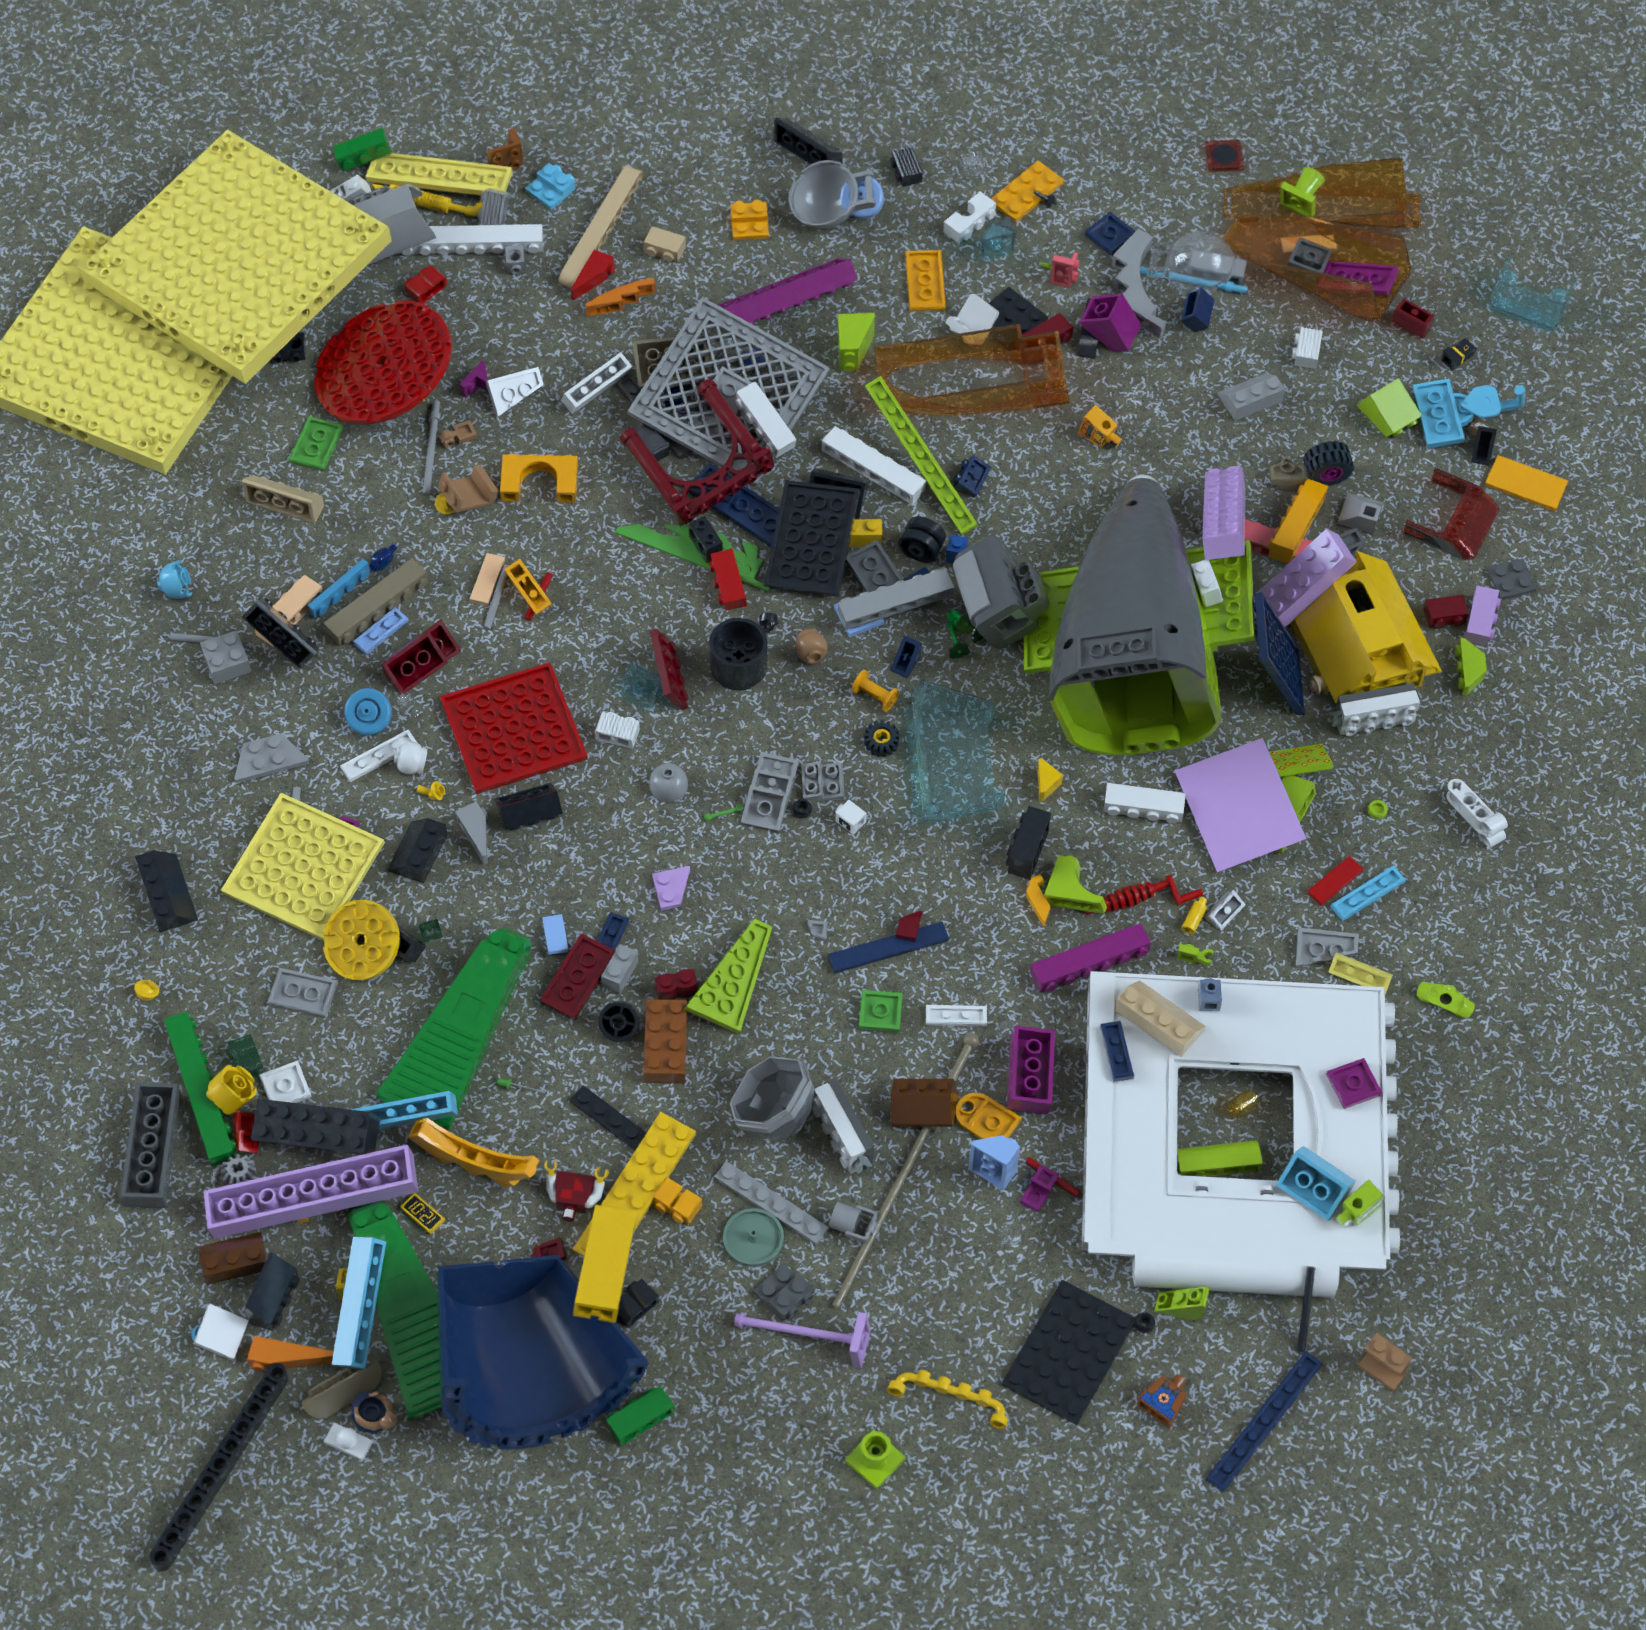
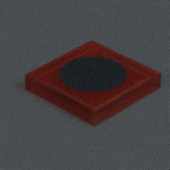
M1240 140L1205 141L1208 172L1244 171Z

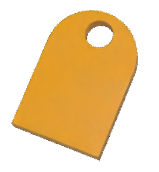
M970 1093L963 1096L958 1101L955 1111L958 1124L979 1139L996 1136L1009 1138L1022 1120V1117L1016 1113L1007 1110L1003 1105L981 1093ZM969 1103L973 1106V1110L966 1112L962 1109V1105Z

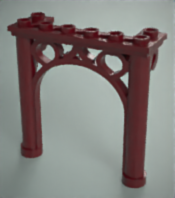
M713 379L703 381L698 386V391L732 437L730 456L726 463L714 474L696 481L675 479L664 471L634 428L624 431L619 438L622 444L627 446L673 510L680 527L692 522L698 515L705 514L712 506L722 503L726 497L738 493L742 487L752 484L759 476L769 473L775 467L771 450L769 448L766 449V447L761 449L756 439L752 437L719 392L717 384ZM738 443L743 448L746 454L737 453ZM736 460L747 461V465L741 470H734L732 468ZM729 470L730 474H732L733 477L724 482L725 478L728 476L727 471ZM707 485V488H710V487H716V488L713 489V490H711L710 492H708V493L706 494V490H705V487H704V486ZM674 486L684 488L682 496H680ZM690 489H700L702 491L701 495L695 499L687 498Z

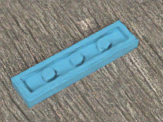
M1392 866L1332 903L1330 907L1344 921L1402 885L1406 880Z

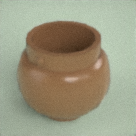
M806 629L801 631L796 637L795 650L801 661L815 664L826 656L828 650L827 642L817 630Z

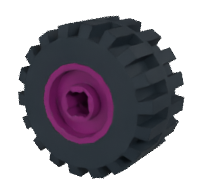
M1322 442L1313 446L1304 455L1303 461L1308 479L1327 486L1345 481L1354 471L1350 450L1343 442Z

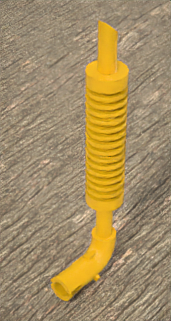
M371 183L373 190L385 187ZM390 184L389 186L391 190L400 187V185ZM421 191L422 196L413 199L415 206L425 207L426 209L448 214L449 210L464 213L465 216L477 217L483 205V202L479 201L476 206L467 205L466 207L452 203V199L449 197Z

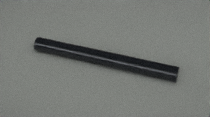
M1307 1266L1297 1345V1351L1299 1352L1306 1351L1315 1267Z

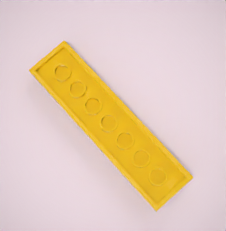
M660 1112L601 1206L637 1212L635 1232L652 1205L653 1196L666 1178H669L695 1137L696 1131ZM592 1220L573 1248L575 1253L583 1257L585 1256Z

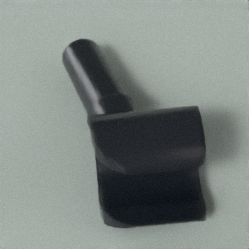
M1037 190L1033 192V194L1046 202L1047 208H1051L1050 204L1052 203L1057 205L1054 195L1046 196Z

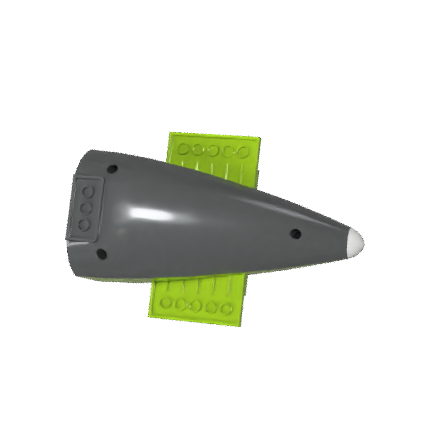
M1137 475L1125 484L1099 524L1086 549L1080 566L1039 572L1050 605L1044 613L1037 616V629L1024 636L1025 674L1051 671L1049 701L1067 741L1083 750L1102 755H1136L1177 749L1195 744L1210 736L1222 720L1213 651H1218V646L1255 641L1250 540L1245 541V555L1209 560L1223 601L1205 607L1191 570L1192 564L1205 560L1204 547L1186 550L1176 519L1159 483L1148 475Z

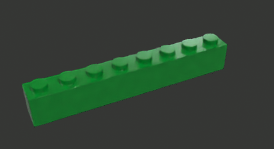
M186 1011L165 1018L164 1022L211 1167L229 1161V1156L234 1159V1152L237 1151L234 1139L229 1140L228 1134H231L228 1121L223 1122L222 1119L226 1114L206 1095L213 1075L211 1069L206 1070L205 1064H208L206 1053H201L199 1048L203 1046L200 1035L195 1036L194 1030L197 1029L194 1017L189 1018Z

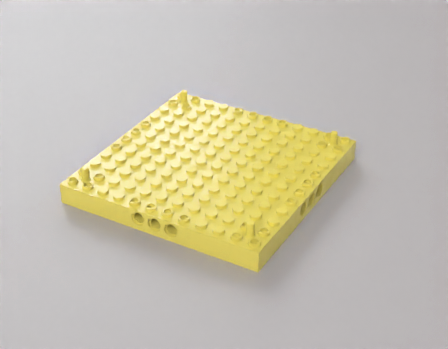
M226 130L82 265L80 271L85 283L246 384L358 275L392 239L387 225L231 131Z
M83 226L0 341V408L166 475L232 375L85 283L80 267L112 237Z

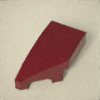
M917 911L900 918L896 932L897 939L916 942L923 911Z
M560 1237L540 1244V1246L536 1245L534 1247L535 1251L531 1256L532 1258L559 1255L562 1260L567 1259Z

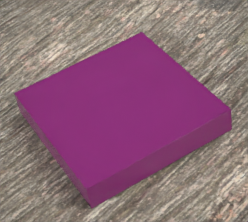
M1365 1058L1329 1070L1326 1073L1344 1109L1382 1095V1091Z

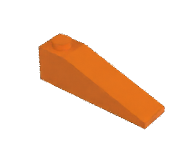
M254 1336L247 1361L249 1367L254 1371L263 1372L264 1369L267 1370L274 1363H280L286 1369L332 1364L334 1351Z

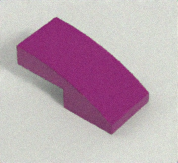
M1040 1165L1020 1203L1039 1212L1054 1187L1059 1174Z

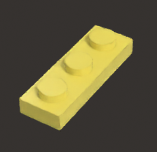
M1339 953L1335 954L1328 972L1361 986L1384 987L1385 994L1393 976L1390 973Z

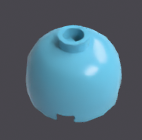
M180 560L167 564L161 570L159 581L157 582L161 592L163 591L169 598L177 600L192 595V592L188 593L187 586L191 584L190 575L186 567H181L180 564L182 562ZM186 586V590L182 592V587Z

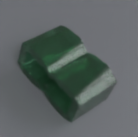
M251 1034L227 1042L229 1046L226 1049L229 1061L234 1060L235 1063L232 1067H243L253 1078L265 1073Z

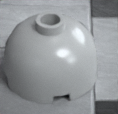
M665 763L656 767L651 773L649 788L656 799L662 802H674V800L682 798L687 792L688 779L681 767L672 763Z

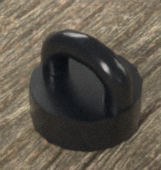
M763 613L759 616V624L765 633L772 631L775 625L778 624V616L776 614Z

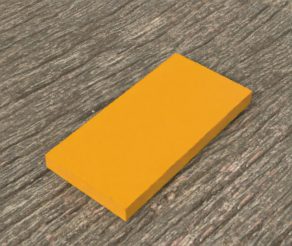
M941 250L905 251L909 312L946 310Z
M1500 455L1497 456L1485 482L1486 487L1554 512L1568 484V480Z

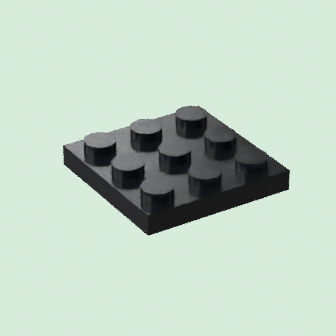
M1010 287L1006 288L988 303L999 312V316L988 334L1010 351L1016 348L1018 337L1049 319L1047 315Z

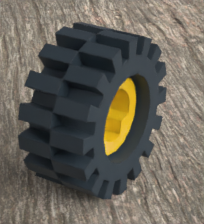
M880 720L879 724L877 721H874V726L870 723L864 735L866 749L868 751L871 750L870 753L872 755L877 753L876 756L880 757V754H883V757H886L887 753L889 755L893 754V751H896L897 746H899L898 728L896 729L894 724L890 726V721H887L886 724L884 720ZM881 736H885L886 739L879 741L877 737L880 738Z

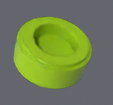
M1374 800L1369 804L1368 814L1373 819L1380 820L1387 815L1388 807L1383 801Z

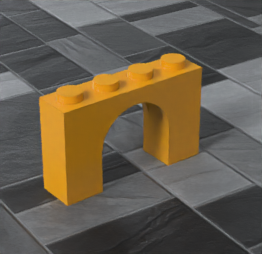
M503 455L500 485L501 501L520 502L523 479L530 473L544 471L552 474L557 479V502L576 503L578 456Z

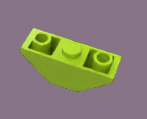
M1460 638L1459 644L1455 646V656L1459 657L1456 670L1461 676L1458 679V689H1462V696H1467L1484 680L1487 671L1485 654L1467 639Z
M1205 1286L1159 1292L1154 1312L1188 1321L1202 1319L1210 1288Z

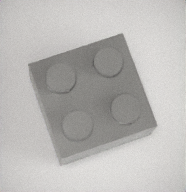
M237 630L200 642L202 653L214 684L251 672L249 660Z

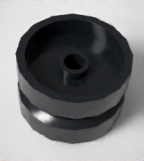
M915 516L905 526V531L898 540V546L905 556L922 563H932L946 540V533L935 521L926 517Z

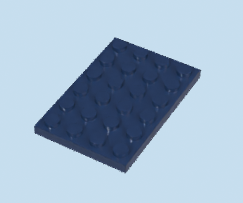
M1262 592L1256 593L1253 609L1257 616L1254 619V623L1258 630V635H1256V642L1259 646V651H1257L1258 660L1260 663H1263L1266 673L1269 672L1272 682L1276 683L1279 692H1282L1284 700L1288 701L1291 711L1294 710L1296 715H1305L1299 649Z

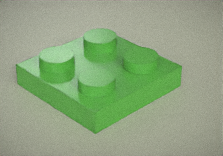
M862 990L859 1030L899 1033L903 993Z

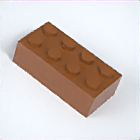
M646 999L644 1083H685L687 1011L684 1008L687 1005V1000Z

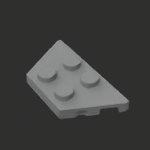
M282 733L243 743L234 777L235 783L309 764V760Z

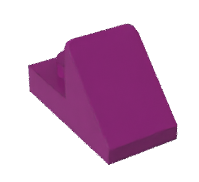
M483 360L459 383L462 396L467 397L470 393L473 394L477 386L488 392L486 365Z

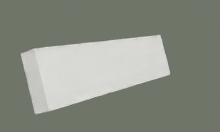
M406 730L340 765V768L348 780L352 782L393 760L396 748H400L404 742L412 741L417 743L410 731Z

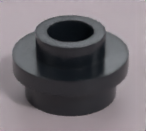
M799 799L793 804L792 810L796 817L806 818L812 813V805L805 799ZM804 807L806 810L800 811L799 808Z
M1143 1312L1135 1317L1137 1320L1134 1326L1139 1332L1149 1333L1155 1328V1318L1150 1313ZM1146 1320L1149 1325L1143 1326L1141 1321Z

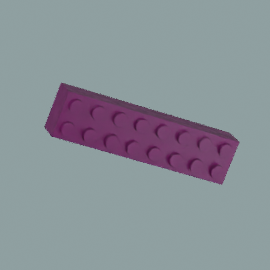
M839 257L718 304V306L750 324H754L756 319L761 318V320L770 318L772 313L785 312L788 310L787 307L792 305L794 307L803 305V301L810 299V301L820 298V294L825 292L826 294L836 292V288L840 286L843 288L853 285V281L858 279L851 259Z

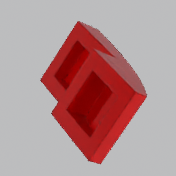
M238 1111L234 1113V1140L236 1150L239 1152L258 1153V1141L251 1140L255 1114Z

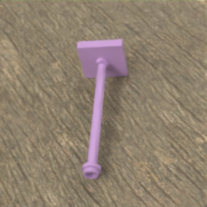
M742 1312L741 1314H736L734 1323L740 1329H743V1325L850 1343L849 1352L852 1365L859 1369H862L871 1331L867 1313L858 1312L854 1333L851 1335L745 1317V1313Z

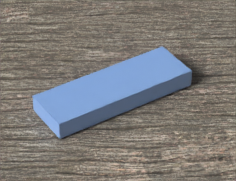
M395 607L356 638L353 644L367 655L409 620Z

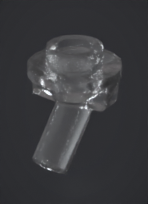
M402 693L395 700L397 703L395 707L402 711L405 708L414 717L420 713L411 704L413 698L409 693L406 695Z

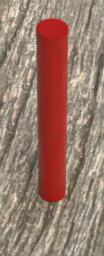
M546 572L540 584L544 593L553 577L549 572ZM529 607L524 617L525 620L531 621L535 614L531 607Z
M1028 1157L1025 1162L1026 1165L1035 1171L1041 1165L1031 1157ZM1058 1177L1055 1184L1077 1198L1081 1191L1061 1177Z

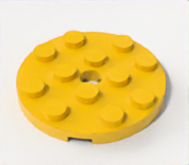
M353 900L341 905L330 916L323 933L325 935L323 951L327 962L339 975L352 980H370L381 975L393 963L399 949L400 934L395 918L386 907L370 900ZM360 935H365L364 945H359L357 942Z

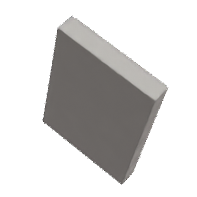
M279 968L267 1005L326 1018L338 981Z

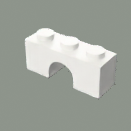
M981 191L968 201L967 212L971 216H962L955 212L944 221L943 232L959 244L963 240H968L975 230H980L984 222L993 219L996 214V202Z

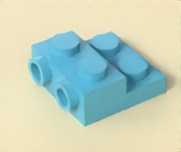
M548 163L537 172V178L525 187V192L552 210L576 189L575 179L569 173L567 175L564 174L557 164L552 165Z

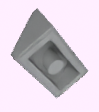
M1230 890L1216 902L1203 918L1222 931L1246 904L1234 890Z

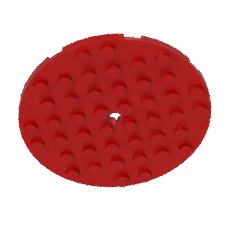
M395 301V304L386 306L379 304L371 307L344 324L345 328L338 335L334 334L327 342L316 365L315 391L324 408L332 416L343 422L369 425L395 419L421 403L435 389L444 376L452 353L450 330L439 313L419 302Z

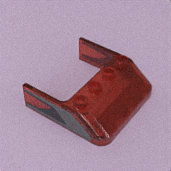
M1435 468L1431 482L1463 496L1443 532L1438 533L1407 520L1403 534L1466 561L1473 560L1499 513V506L1482 487Z

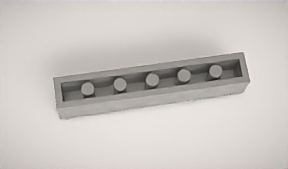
M946 568L941 570L935 569L929 574L916 575L907 581L900 580L888 587L881 586L872 592H863L853 598H844L838 602V613L845 630L951 597L953 596L954 586Z

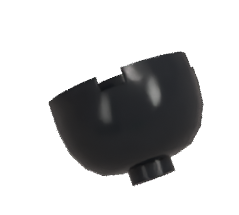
M625 1001L608 1003L601 1010L598 1017V1027L603 1036L613 1042H624L635 1035L639 1026V1017L636 1009Z

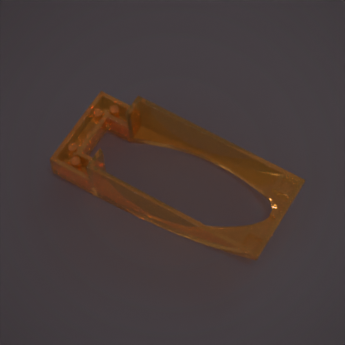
M1020 324L874 347L878 377H882L905 413L967 415L1023 411L1069 403L1059 331L1022 337ZM952 359H993L1025 365L1045 362L1047 375L1046 379L1029 381L1026 368L1023 370L1025 381L921 398L900 390L888 380L889 374L900 368Z

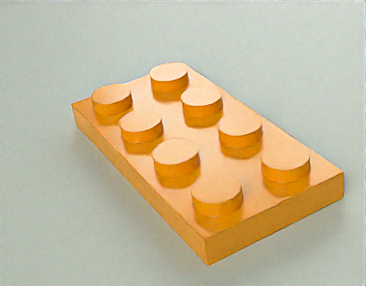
M1038 160L991 199L996 202V208L1016 223L1043 201L1040 197L1033 194L1035 190L1048 196L1064 184V179Z

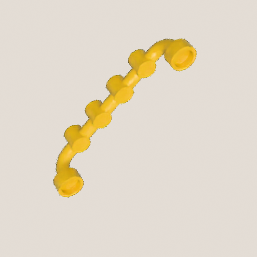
M919 1370L918 1374L903 1373L896 1380L890 1381L887 1392L897 1397L904 1395L906 1386L903 1383L911 1381L923 1388L930 1387L939 1393H949L964 1401L971 1400L983 1407H993L997 1413L992 1414L990 1425L1001 1430L1006 1429L1008 1418L1005 1416V1408L1000 1401L991 1398L992 1393L986 1389H981L979 1394L971 1392L972 1387L967 1383H960L958 1387L950 1385L951 1380L944 1376H940L938 1381L930 1379L931 1374L926 1370Z

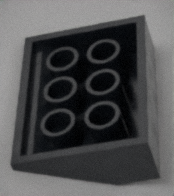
M260 596L242 618L291 662L301 668L317 653L319 647L316 646V642L312 638L306 637L297 625L290 623L284 613L272 607L273 605L268 599Z

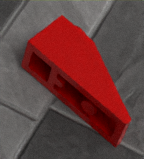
M593 250L571 287L572 300L581 297L607 280L609 275H613L616 268L614 256Z

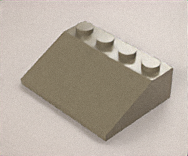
M701 334L698 339L705 338L704 334ZM676 337L633 341V356L639 389L644 387ZM706 343L698 345L699 351L708 350ZM694 346L689 353L695 352ZM709 355L701 356L703 363L710 361ZM697 357L688 359L690 365L699 364ZM685 360L681 364L680 368L686 367ZM711 367L704 368L706 374H711ZM701 369L693 370V377L701 376ZM688 372L679 373L681 380L689 378ZM675 375L670 382L677 381Z

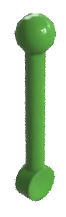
M739 804L736 808L714 814L707 813L704 815V819L710 821L711 818L742 812L744 807Z

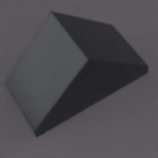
M1478 426L1471 463L1490 465L1497 429Z

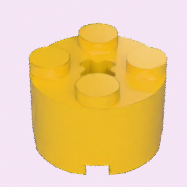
M227 1065L209 1082L206 1095L225 1114L230 1115L243 1108L256 1095L257 1087L254 1089V1078L246 1069L241 1066L231 1067V1065Z

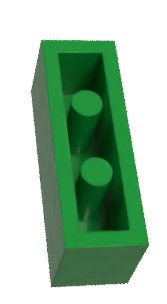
M383 127L333 146L336 160L342 172L392 154L389 139Z
M661 1385L657 1388L652 1387L638 1400L633 1399L622 1410H615L609 1414L606 1419V1425L621 1447L675 1413V1406Z

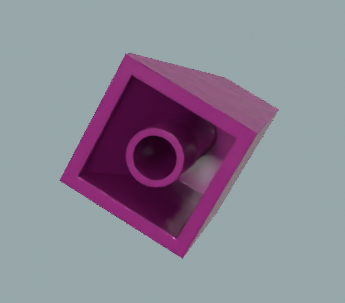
M1123 293L1092 296L1079 322L1081 326L1113 352L1129 351L1141 326Z

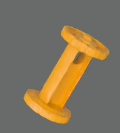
M867 670L861 671L852 685V692L857 694L860 690H863L883 702L882 710L888 712L898 700L900 690L894 688L889 692L869 680V672Z

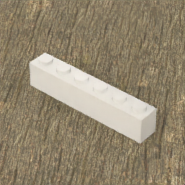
M835 426L822 440L823 452L911 505L926 490V480L922 476L914 474L907 467L899 465L890 457H886L875 448L867 446L860 439L852 437L843 429Z

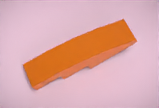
M654 277L617 287L586 303L587 317L623 311L622 305L639 302V296L654 294Z

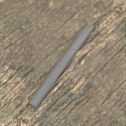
M503 565L483 626L484 630H491L507 579L504 569L509 565Z

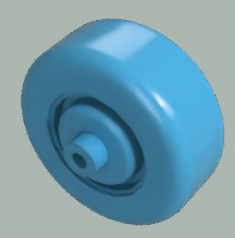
M365 688L354 692L348 698L345 704L344 715L348 725L355 732L362 735H375L384 731L390 724L392 706L389 699L383 693L375 689Z

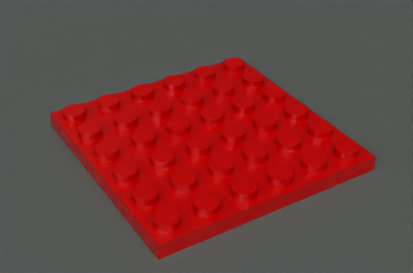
M550 662L440 696V701L476 794L588 759Z

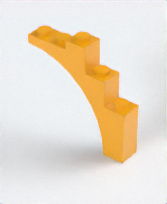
M428 1118L416 1120L408 1135L410 1140L442 1163H457L474 1176L485 1174L505 1188L515 1186L521 1179L531 1178L537 1171L536 1166L539 1159L535 1156L509 1155L483 1148L450 1133Z

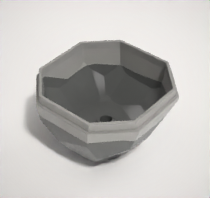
M773 1056L768 1057L749 1069L730 1101L736 1126L745 1133L761 1139L785 1140L790 1135L798 1133L813 1107L814 1084L810 1071L804 1061Z

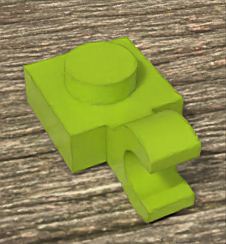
M1180 944L1177 959L1210 966L1211 960L1206 959L1205 956L1213 957L1214 951L1205 949L1199 952L1200 949L1195 948L1193 945Z

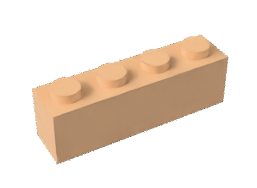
M303 575L301 579L294 582L293 587L288 592L283 593L280 600L272 607L284 613L290 623L296 624L309 611L308 605L323 593L322 586L306 575ZM255 630V633L258 637H260L262 640L273 646L267 639H265L258 631Z

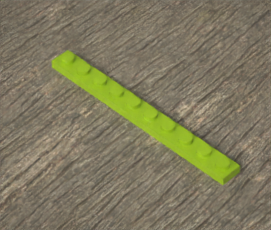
M880 376L866 384L865 388L960 534L964 535L978 527L977 522L882 377Z

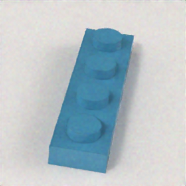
M362 559L308 605L309 615L314 619L319 615H324L332 604H337L346 592H351L359 581L367 579L370 573L368 562Z

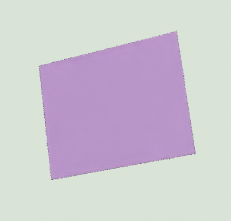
M1263 738L1175 770L1217 872L1307 839Z

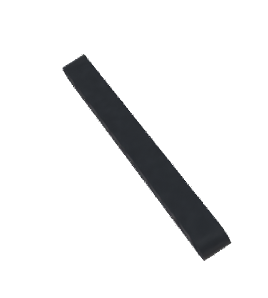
M274 1363L268 1367L151 1550L150 1561L155 1570L163 1572L171 1567L288 1382V1374L284 1365ZM277 1373L283 1374L278 1379L273 1378V1376ZM271 1391V1394L269 1396H261L263 1392ZM254 1409L260 1410L256 1415L250 1414ZM248 1427V1430L246 1432H238L240 1428ZM229 1446H237L235 1450L227 1451V1448ZM218 1464H225L222 1469H215ZM213 1482V1485L211 1487H203L205 1483ZM196 1500L202 1501L199 1506H191ZM183 1519H190L188 1524L180 1525ZM172 1537H177V1538H178V1540L176 1541V1543H174V1544H169V1543H168V1541L170 1540V1538H172ZM166 1556L163 1562H156L158 1557Z

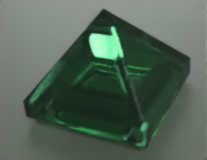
M438 918L418 924L423 943L443 937ZM433 930L436 932V934L426 936L428 931Z

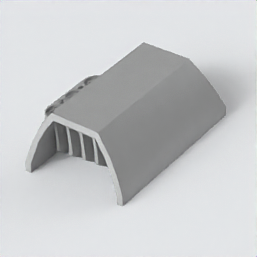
M405 184L392 190L389 187H381L347 201L389 227L392 241L369 264L436 238V235L414 204L413 199L423 195L416 186Z

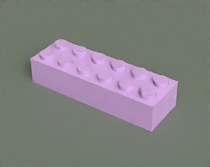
M1325 529L1257 593L1262 592L1276 615L1284 627H1286L1357 561L1340 536Z

